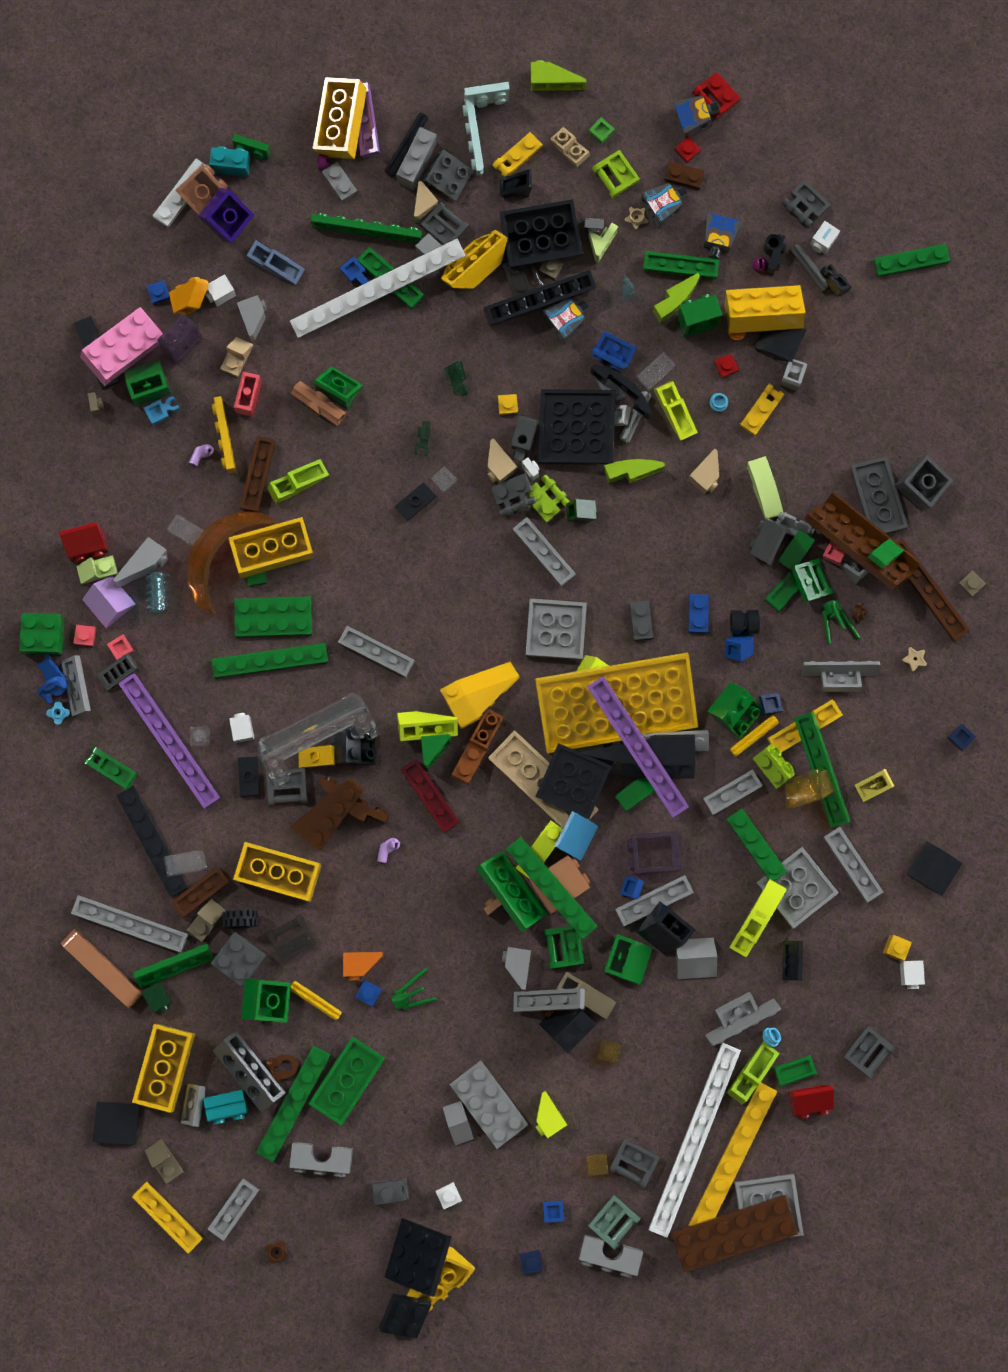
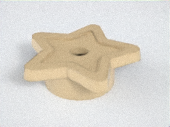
M629 208L630 215L625 218V222L632 223L634 229H638L640 224L649 222L644 216L645 208Z
M909 647L908 656L903 658L902 661L908 663L911 671L914 672L918 666H927L923 659L925 650L916 651Z

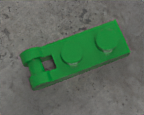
M93 746L91 749L92 753L88 758H85L83 763L128 790L138 773ZM98 756H100L101 759L98 764L94 763Z

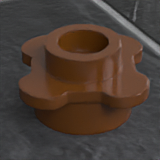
M864 603L861 606L856 604L853 609L852 619L857 620V624H860V621L866 617L867 609H865Z
M279 1241L277 1244L270 1243L266 1246L270 1263L274 1264L279 1260L285 1261L288 1258V1254L285 1252L286 1244L284 1241Z

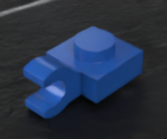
M352 257L340 267V271L351 283L357 281L361 286L369 282L364 276L366 269L355 257Z

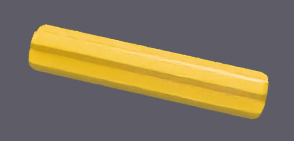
M774 715L770 716L731 747L730 752L737 757L779 723Z
M297 981L291 984L290 990L332 1019H339L342 1014L339 1009Z

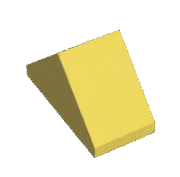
M886 769L855 784V787L861 799L865 802L894 787V784Z

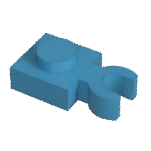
M174 396L169 397L164 404H162L161 400H158L144 407L153 426L170 418L168 412L180 410L178 405L170 406L172 402L176 401Z

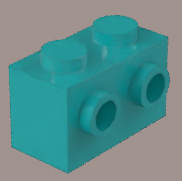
M223 146L211 147L209 166L215 171V174L249 176L251 159L248 151L241 148H236L235 150L227 149Z

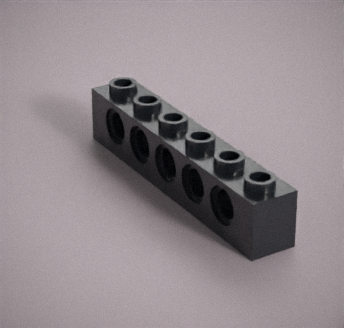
M591 270L485 306L483 311L488 325L492 326L594 290L596 285Z

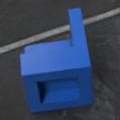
M746 634L733 635L725 640V658L742 662L754 654L753 636Z

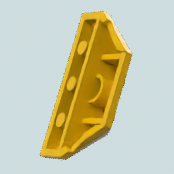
M494 230L490 234L475 239L463 250L466 255L465 257L446 266L444 275L441 277L442 281L452 288H475L501 265L507 237Z

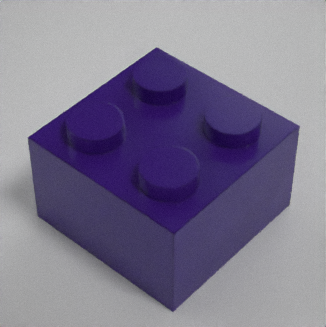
M220 188L198 217L224 242L232 243L255 214L229 189Z

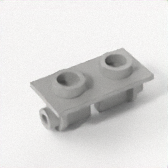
M780 512L776 522L787 526V534L794 537L799 529L810 536L813 534L815 527L802 520L798 522L796 517L787 514V512Z

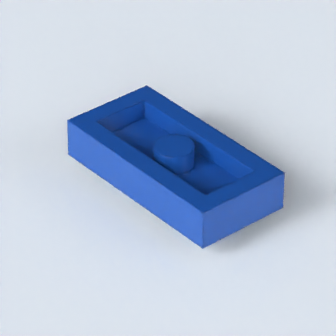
M689 594L688 633H708L709 595Z

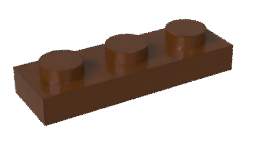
M217 866L173 900L171 904L180 916L185 918L229 884L230 881Z

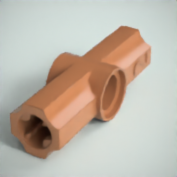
M301 381L294 386L291 395L305 404L311 412L317 416L321 415L335 426H338L346 415V412L333 404L326 395L319 391H314Z

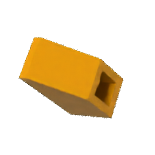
M193 277L187 283L175 287L176 289L170 291L169 296L173 313L187 316L200 309L209 285L208 281L199 277Z

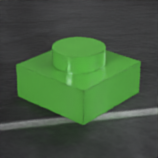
M601 117L589 129V134L603 144L614 133L615 129Z

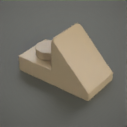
M236 337L226 347L228 353L220 370L238 378L253 344Z

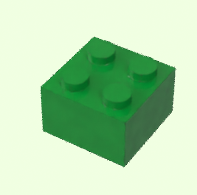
M707 294L701 296L699 300H687L681 303L676 318L683 338L718 328L723 314L716 294L712 296Z
M21 613L19 651L24 655L49 654L51 656H62L65 618L60 614Z
M245 979L241 1019L287 1023L291 983Z

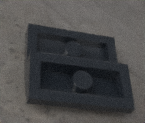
M806 329L762 331L755 349L758 352L773 355L775 359L792 362Z
M927 841L907 872V875L924 884L928 889L943 896L960 869L962 862Z
M97 1102L93 1142L136 1145L139 1104Z

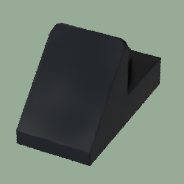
M528 169L500 178L501 197L506 198L516 194L529 197L532 189V170Z

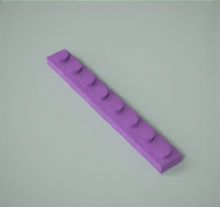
M133 673L119 682V686L202 807L206 809L221 799L137 675Z
M604 676L588 685L587 688L671 816L675 817L689 807Z

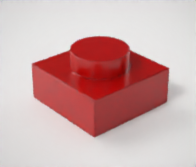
M687 137L675 147L674 151L688 163L700 153L701 149L690 137Z
M732 354L714 360L721 379L739 372Z

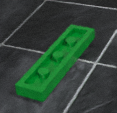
M946 244L877 257L873 259L878 278L947 264L950 262V257Z
M370 247L357 259L375 278L394 270L388 262ZM412 283L392 292L411 310L424 298V294Z
M645 251L643 271L689 277L699 273L700 278L717 280L719 259Z
M743 809L726 819L768 880L776 881L787 873L785 867Z
M204 944L166 960H161L156 964L143 967L133 972L140 988H144L214 960V956L208 944Z

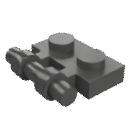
M805 180L791 192V196L795 198L792 202L787 197L782 201V204L787 207L786 210L789 213L792 212L798 218V221L801 224L804 223L808 228L813 224L809 217L813 215L818 219L831 205ZM799 204L806 209L804 213L797 207Z
M526 473L491 487L497 505L505 504V508L499 510L501 517L514 515L516 511L526 510L530 508V505L536 503L534 496L527 497V494L533 492ZM520 497V502L512 504V500Z

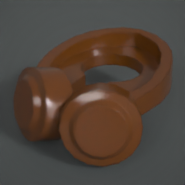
M287 1054L276 1058L269 1057L266 1069L278 1083L281 1079H287L296 1073L298 1062L293 1056ZM284 1060L291 1062L292 1068L288 1072L283 1070L276 1072L274 1070Z

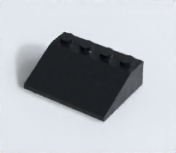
M573 199L500 212L499 219L502 234L507 237L505 249L510 268L583 255Z

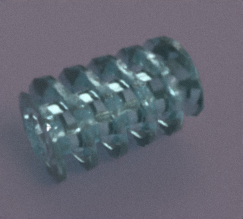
M163 572L147 573L148 577L145 578V581L149 583L146 585V590L149 591L146 593V597L150 599L146 600V604L149 605L146 611L149 613L167 612L165 608L170 607L171 604L165 603V601L171 599V597L165 595V593L170 592V589L165 588V585H169L170 582L165 581L164 578L170 577V574Z

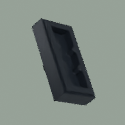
M423 482L399 502L395 508L408 522L434 500L436 495Z
M258 757L238 758L240 797L259 796Z
M783 941L782 980L802 981L803 941Z

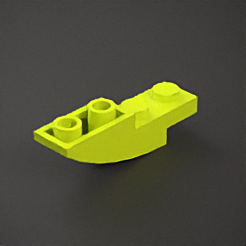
M769 879L729 948L747 958L787 890L786 888Z

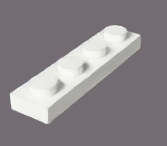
M198 159L194 160L153 214V218L167 228L170 227L187 204L175 190L202 164Z

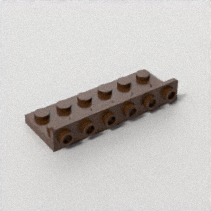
M832 492L824 503L809 512L805 517L807 522L892 591L910 578L921 563L835 492ZM891 539L904 551L897 559L884 569H881L868 556L885 541Z

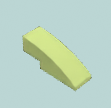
M766 456L749 461L747 470L764 518L778 517L780 512L783 513V509Z

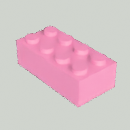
M139 307L81 350L80 358L101 383L106 386L162 344L165 336L144 310Z

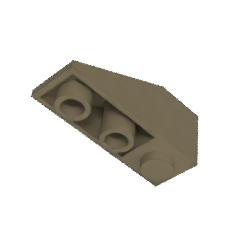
M565 972L556 989H585L584 1006L607 1019L616 1002L582 980Z

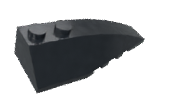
M695 734L650 736V739H646V742L671 779H691L695 777ZM616 742L610 747H603L601 745L578 750L580 753L611 765L609 774L646 778L625 744Z

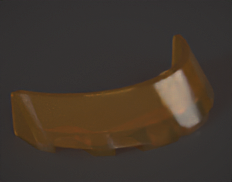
M238 512L216 520L200 534V538L194 543L187 567L188 585L197 607L212 617L216 614L209 596L208 574L212 559L224 541L243 528L257 524L275 525L279 521L259 512Z

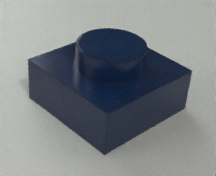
M779 692L758 697L763 715L776 714L783 711Z
M960 724L948 739L960 751H963L976 736L963 724Z
M539 1250L520 1253L523 1274L543 1271Z

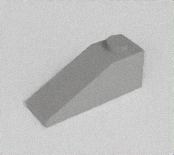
M148 537L113 579L114 587L120 588L156 571L159 566H164L168 560L167 550Z

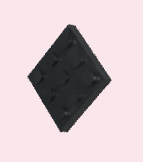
M558 743L535 797L569 812L573 811L589 820L612 766Z
M402 1218L385 1278L425 1295L435 1297L452 1236Z

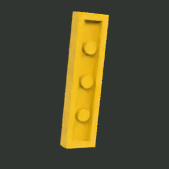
M221 396L214 397L215 404H212L213 414L217 415L218 422H215L217 433L221 435V440H218L220 451L224 452V458H221L223 469H227L229 474L236 473L224 401Z
M833 699L814 710L819 729L843 716ZM794 722L767 738V740L782 753L799 743L801 738Z
M148 1182L132 1196L188 1254L203 1239Z

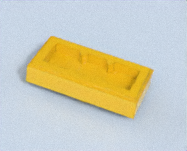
M333 745L298 749L299 768L335 765V746Z

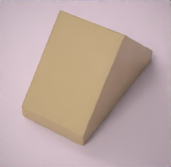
M422 181L418 182L414 212L415 223L421 222L438 206V200Z

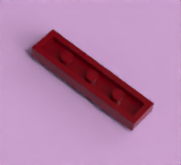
M417 759L400 769L443 833L460 823Z

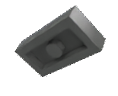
M649 601L630 602L634 641L653 639Z

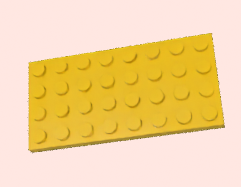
M688 652L535 679L547 754L555 752L558 743L571 749L622 741L587 688L588 685L604 676L641 734L675 732L698 728Z

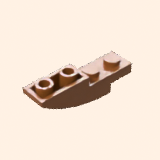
M489 709L485 711L469 744L451 774L452 778L467 786L469 785L504 719L503 716Z

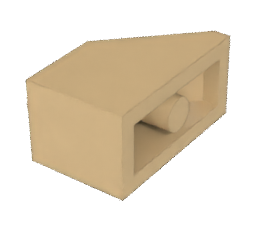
M493 438L490 440L489 473L487 475L493 483L497 482L500 484L517 472V466Z
M716 449L705 458L688 479L704 495L708 491L712 493L719 485L717 483L719 479L718 451Z

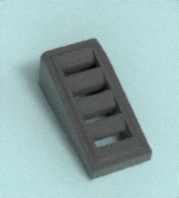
M127 653L97 676L106 690L109 691L131 674L139 672L140 669L130 654ZM127 662L131 669L127 670L124 663ZM121 666L125 673L122 675L117 667ZM114 670L116 672L117 679L114 678L111 671ZM106 674H108V676L112 680V683H108V681L105 678Z

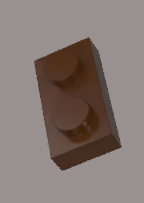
M669 162L664 181L700 190L704 170Z

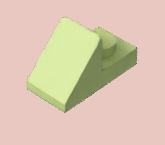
M611 223L609 228L605 227L601 237L589 231V241L597 263L617 234L618 226Z
M113 555L97 560L89 558L76 566L81 585L118 574Z

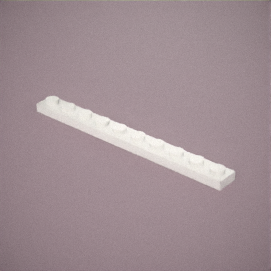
M457 238L290 320L297 337L300 338L466 255Z
M721 1043L648 1230L668 1238L741 1050Z

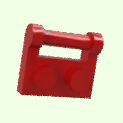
M717 72L692 91L695 97L703 96L706 105L713 103V101L704 93L707 90L722 106L719 107L720 112L713 115L716 119L721 117L741 99Z

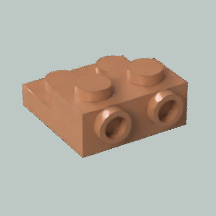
M203 163L175 190L198 215L220 188H228V185L221 178L219 180L216 179L214 176L215 171L208 164L204 166Z

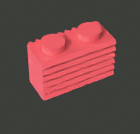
M242 372L234 404L237 414L250 417L255 416L259 392L263 384L259 375Z

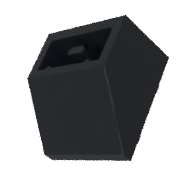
M356 724L330 726L331 745L335 746V765L376 764L375 726Z
M659 902L637 929L636 933L662 954L666 955L683 946L696 929L665 904Z

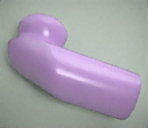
M205 444L196 447L189 460V464L197 467L201 458L211 456L214 453L213 446Z
M390 838L381 843L377 862L387 863L388 853L400 847L399 840Z

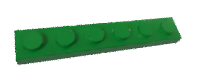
M324 213L312 214L311 217L312 228L417 244L423 238L422 231L415 227L401 228V226L396 224L388 226L376 221L369 223L364 222L362 219L349 220L343 216L329 217Z
M326 643L212 659L214 678L328 663Z
M814 711L794 717L830 828L849 823L850 818Z
M521 837L506 849L582 939L597 927L594 921Z
M316 1046L312 1047L256 1151L257 1154L272 1162L275 1161L331 1056L329 1053Z

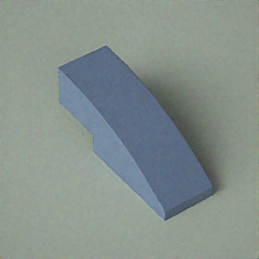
M257 240L252 244L244 258L257 267L293 285L297 284L305 270L275 249L271 250Z

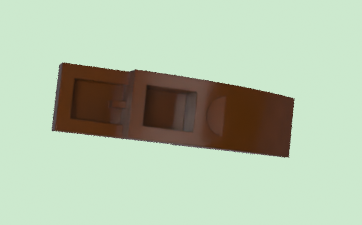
M328 776L325 779L321 777L319 779L320 784L328 795L340 786L336 784L337 781ZM361 799L357 800L348 813L363 823L366 822L368 816L385 824L389 818L386 815V810L377 806L375 809L368 807L369 803Z

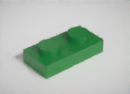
M234 134L232 139L234 149L241 148L248 151L255 158L269 160L271 151L268 144Z

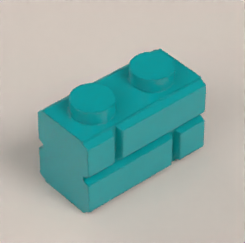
M243 1089L203 1098L207 1121H213L214 1125L224 1123L225 1118L233 1117V1120L245 1118L244 1114L249 1113L246 1094Z

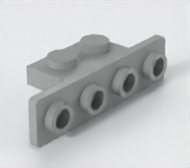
M804 662L802 676H821L823 692H860L862 689L861 676H878L880 662Z
M748 992L715 1010L722 1026L707 1033L705 1036L712 1046L721 1044L725 1039L741 1033L742 1030L758 1024L759 1021L775 1015L776 1012L781 1010V1007L775 999H771L757 1007L752 994Z

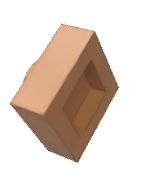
M492 897L484 903L486 907L483 910L489 916L502 904L498 899Z

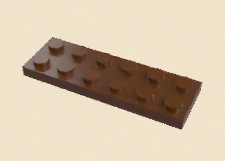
M781 1195L673 1231L671 1235L683 1272L685 1273L798 1235L786 1196Z

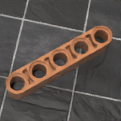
M73 929L60 943L128 1008H131L143 995L142 991L76 929Z

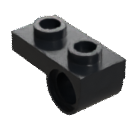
M770 234L765 240L763 250L766 255L771 256L766 271L767 275L773 276L775 270L779 271L782 261L779 260V256L784 254L787 243H784V235ZM769 243H774L777 247L772 248L769 246Z

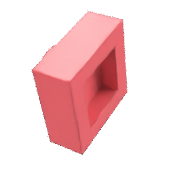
M830 541L823 554V559L840 566L847 553Z
M76 625L73 643L75 645L94 647L96 627Z
M124 634L107 644L116 660L127 653L131 654L134 652Z

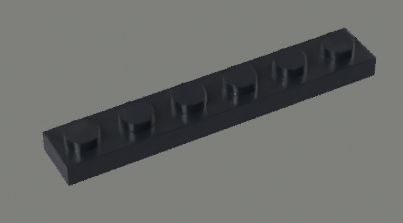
M132 786L128 790L116 795L169 896L173 897L188 889L136 788Z

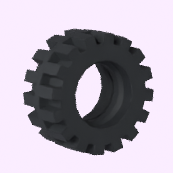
M230 910L222 912V928L241 929L258 927L257 910Z

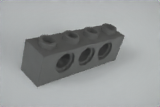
M237 1031L224 1039L213 1050L261 1113L285 1094L281 1086Z

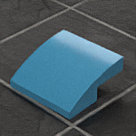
M572 811L555 847L581 861L598 826Z

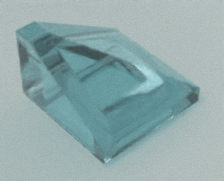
M624 275L621 283L623 300L626 302L635 296L636 288L628 277Z

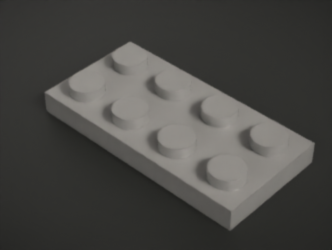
M479 1061L449 1084L496 1149L528 1125L482 1061Z

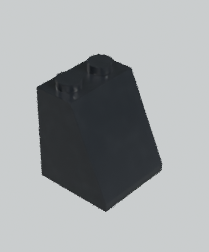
M581 1009L554 1011L550 1018L545 1017L539 1023L566 1053H569L596 1026Z

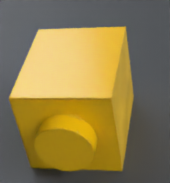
M889 935L882 954L899 961H905L912 942L895 935Z

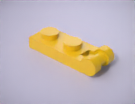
M529 132L501 158H498L492 166L496 170L499 169L503 177L509 176L538 152L543 144ZM508 162L510 166L506 167L504 164Z
M769 383L740 424V427L756 436L785 393L782 391L778 392ZM771 395L775 399L771 402L767 399V396Z

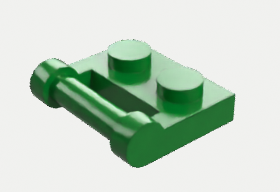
M820 558L795 565L791 568L805 603L834 594L833 588H830L822 570Z
M571 926L543 930L544 936L547 937L550 957L549 969L584 964L581 938ZM554 934H560L564 961H558Z

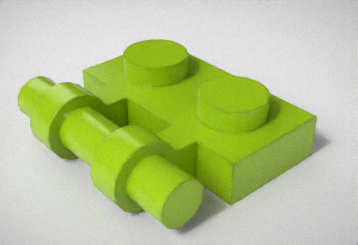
M545 474L541 478L545 485L541 488L536 482L532 485L533 492L527 494V497H535L536 503L531 505V507L547 524L561 512L557 505L561 502L566 507V503L570 501L567 499L566 493L564 491L561 492L555 485L556 482ZM551 490L556 498L552 500L546 492Z

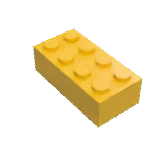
M325 78L313 150L317 154L327 155L329 158L355 159L367 88L359 79Z
M800 285L726 290L724 306L729 333L804 328L806 312Z
M303 517L229 537L240 578L314 558Z
M244 842L233 880L311 902L322 865L314 861Z
M160 1024L153 1025L132 1103L170 1113L174 1112L195 1033Z

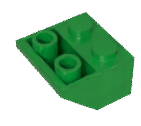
M159 359L124 371L126 384L135 406L171 394Z
M730 682L707 712L738 739H741L762 713V710L746 689Z
M616 934L603 972L641 985L652 947Z

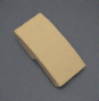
M564 127L550 138L555 147L575 167L581 165L590 156L589 151L579 144L576 137Z

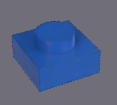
M164 280L147 286L153 305L170 300Z
M626 876L620 894L638 900L644 881Z
M364 980L355 998L373 1007L382 989Z
M563 1200L543 1201L544 1223L564 1221Z

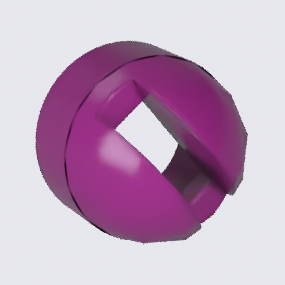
M318 154V169L324 170L331 165L328 163L331 160L327 155Z
M757 257L752 264L753 270L757 273L764 272L768 266L767 260L764 257ZM759 261H762V268H759Z

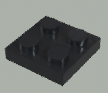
M393 1294L380 1322V1332L417 1338L431 1308L430 1300Z

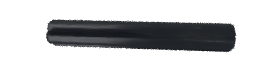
M420 112L385 169V173L388 176L393 177L397 172L419 128H423L428 120L426 114Z

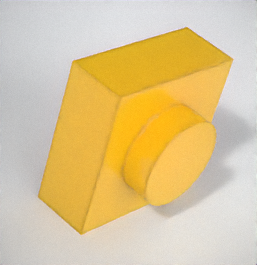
M517 394L498 395L499 415L518 414Z

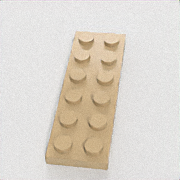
M514 730L488 759L563 829L571 812L535 797L549 762ZM596 806L593 809L590 819L599 810Z

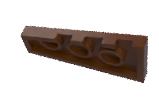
M349 778L291 825L290 828L319 851L322 850L362 795L364 789Z

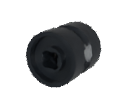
M758 609L747 610L746 613H743L742 610H731V635H742L744 632H747L748 635L759 634L760 616Z

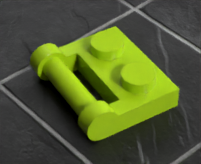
M620 150L592 167L593 172L598 174L609 190V195L612 199L640 182V178ZM605 167H608L619 183L618 187L614 186L603 170Z

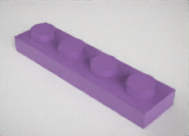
M363 83L367 91L358 141L362 158L380 154L370 85Z

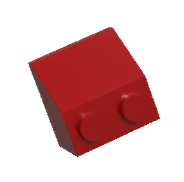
M97 522L59 532L67 556L72 562L81 563L88 557L99 558L104 556V553L109 552L104 531Z
M826 1084L788 1091L792 1115L798 1116V1119L810 1117L809 1113L815 1112L818 1115L829 1114V1110L834 1109V1089L831 1085Z

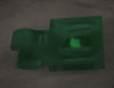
M456 361L445 367L444 370L448 386H453L454 395L458 396L461 394L463 397L468 394V388L463 383L466 380L462 362Z
M422 421V427H418L417 438H420L421 441L414 447L415 455L418 454L420 448L425 450V456L429 453L430 421Z

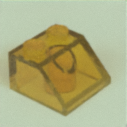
M818 768L809 771L808 776L802 777L800 774L792 777L791 782L786 784L787 809L790 810L814 802L834 792L827 770L820 771Z

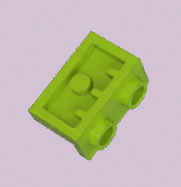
M770 744L752 759L777 789L793 777L795 773L792 765L781 756L780 750Z

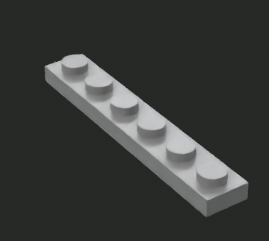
M79 895L71 912L73 915L180 953L183 952L189 935Z

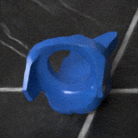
M46 654L44 661L37 663V667L42 670L46 682L38 689L37 693L50 704L53 702L51 695L58 696L63 694L67 690L68 684L65 675L53 663L51 656Z

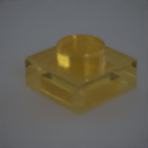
M601 1039L598 1059L617 1063L621 1043Z
M606 1153L586 1155L589 1176L609 1174Z

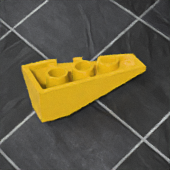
M508 662L459 679L440 689L453 716L457 717L459 726L463 729L479 720L483 716L482 713L489 706L491 707L495 700L502 693H505L520 677L512 663Z
M449 1246L435 1297L425 1295L411 1288L407 1296L430 1300V1310H432V1305L441 1298L442 1300L448 1297L447 1293L455 1287L460 1288L474 1272L475 1267L454 1248Z

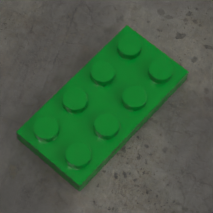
M311 597L234 599L235 637L312 635Z
M503 851L476 868L521 932L548 914Z
M352 1036L312 1097L309 1105L342 1126L385 1060V1057Z

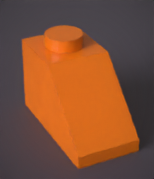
M383 952L343 953V977H348V981L360 980V977L365 976L383 957Z

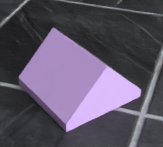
M113 576L94 583L82 599L106 629L136 605L122 587H114Z

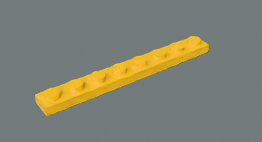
M763 1083L756 1087L688 1226L716 1217L777 1093L776 1090Z

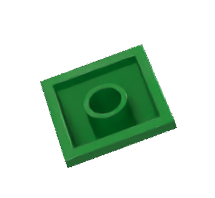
M332 366L314 381L316 391L323 393L346 409L349 408L363 386Z
M450 734L421 737L423 761L426 770L432 767L452 742Z

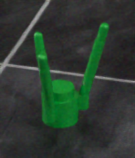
M837 600L829 601L823 605L824 611H822V615L824 617L828 645L831 644L828 616L830 619L837 618L841 628L845 630L846 627L841 618L842 616L855 637L860 639L859 634Z
M427 968L416 974L400 989L394 991L395 995L391 996V999L397 1010L403 1008L405 1011L411 1007L437 1001V998L433 997L409 1003L411 1002L410 998L423 991L424 987L416 989L409 994L406 991L403 992L428 970Z

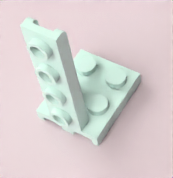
M509 82L464 88L465 105H462L463 115L468 118V123H465L467 135L470 134L471 141H468L469 152H473L474 159H471L472 170H476L477 176L483 174L484 165L474 106L477 105L480 108L487 106L489 103L501 105L509 101Z

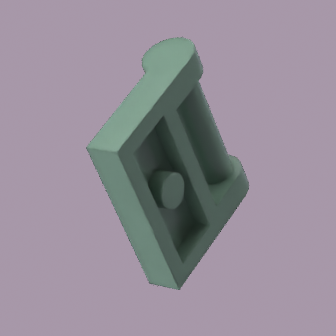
M613 1195L588 1226L615 1250L618 1247L617 1243L635 1222L638 1223L641 1218ZM626 1213L629 1218L612 1238L609 1237L607 1234Z

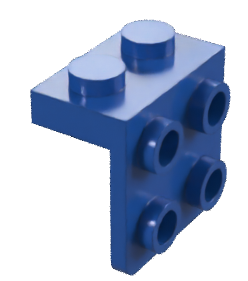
M604 331L596 348H592L590 352L594 354L593 358L601 362L608 361L610 362L609 366L622 370L628 368L638 347Z

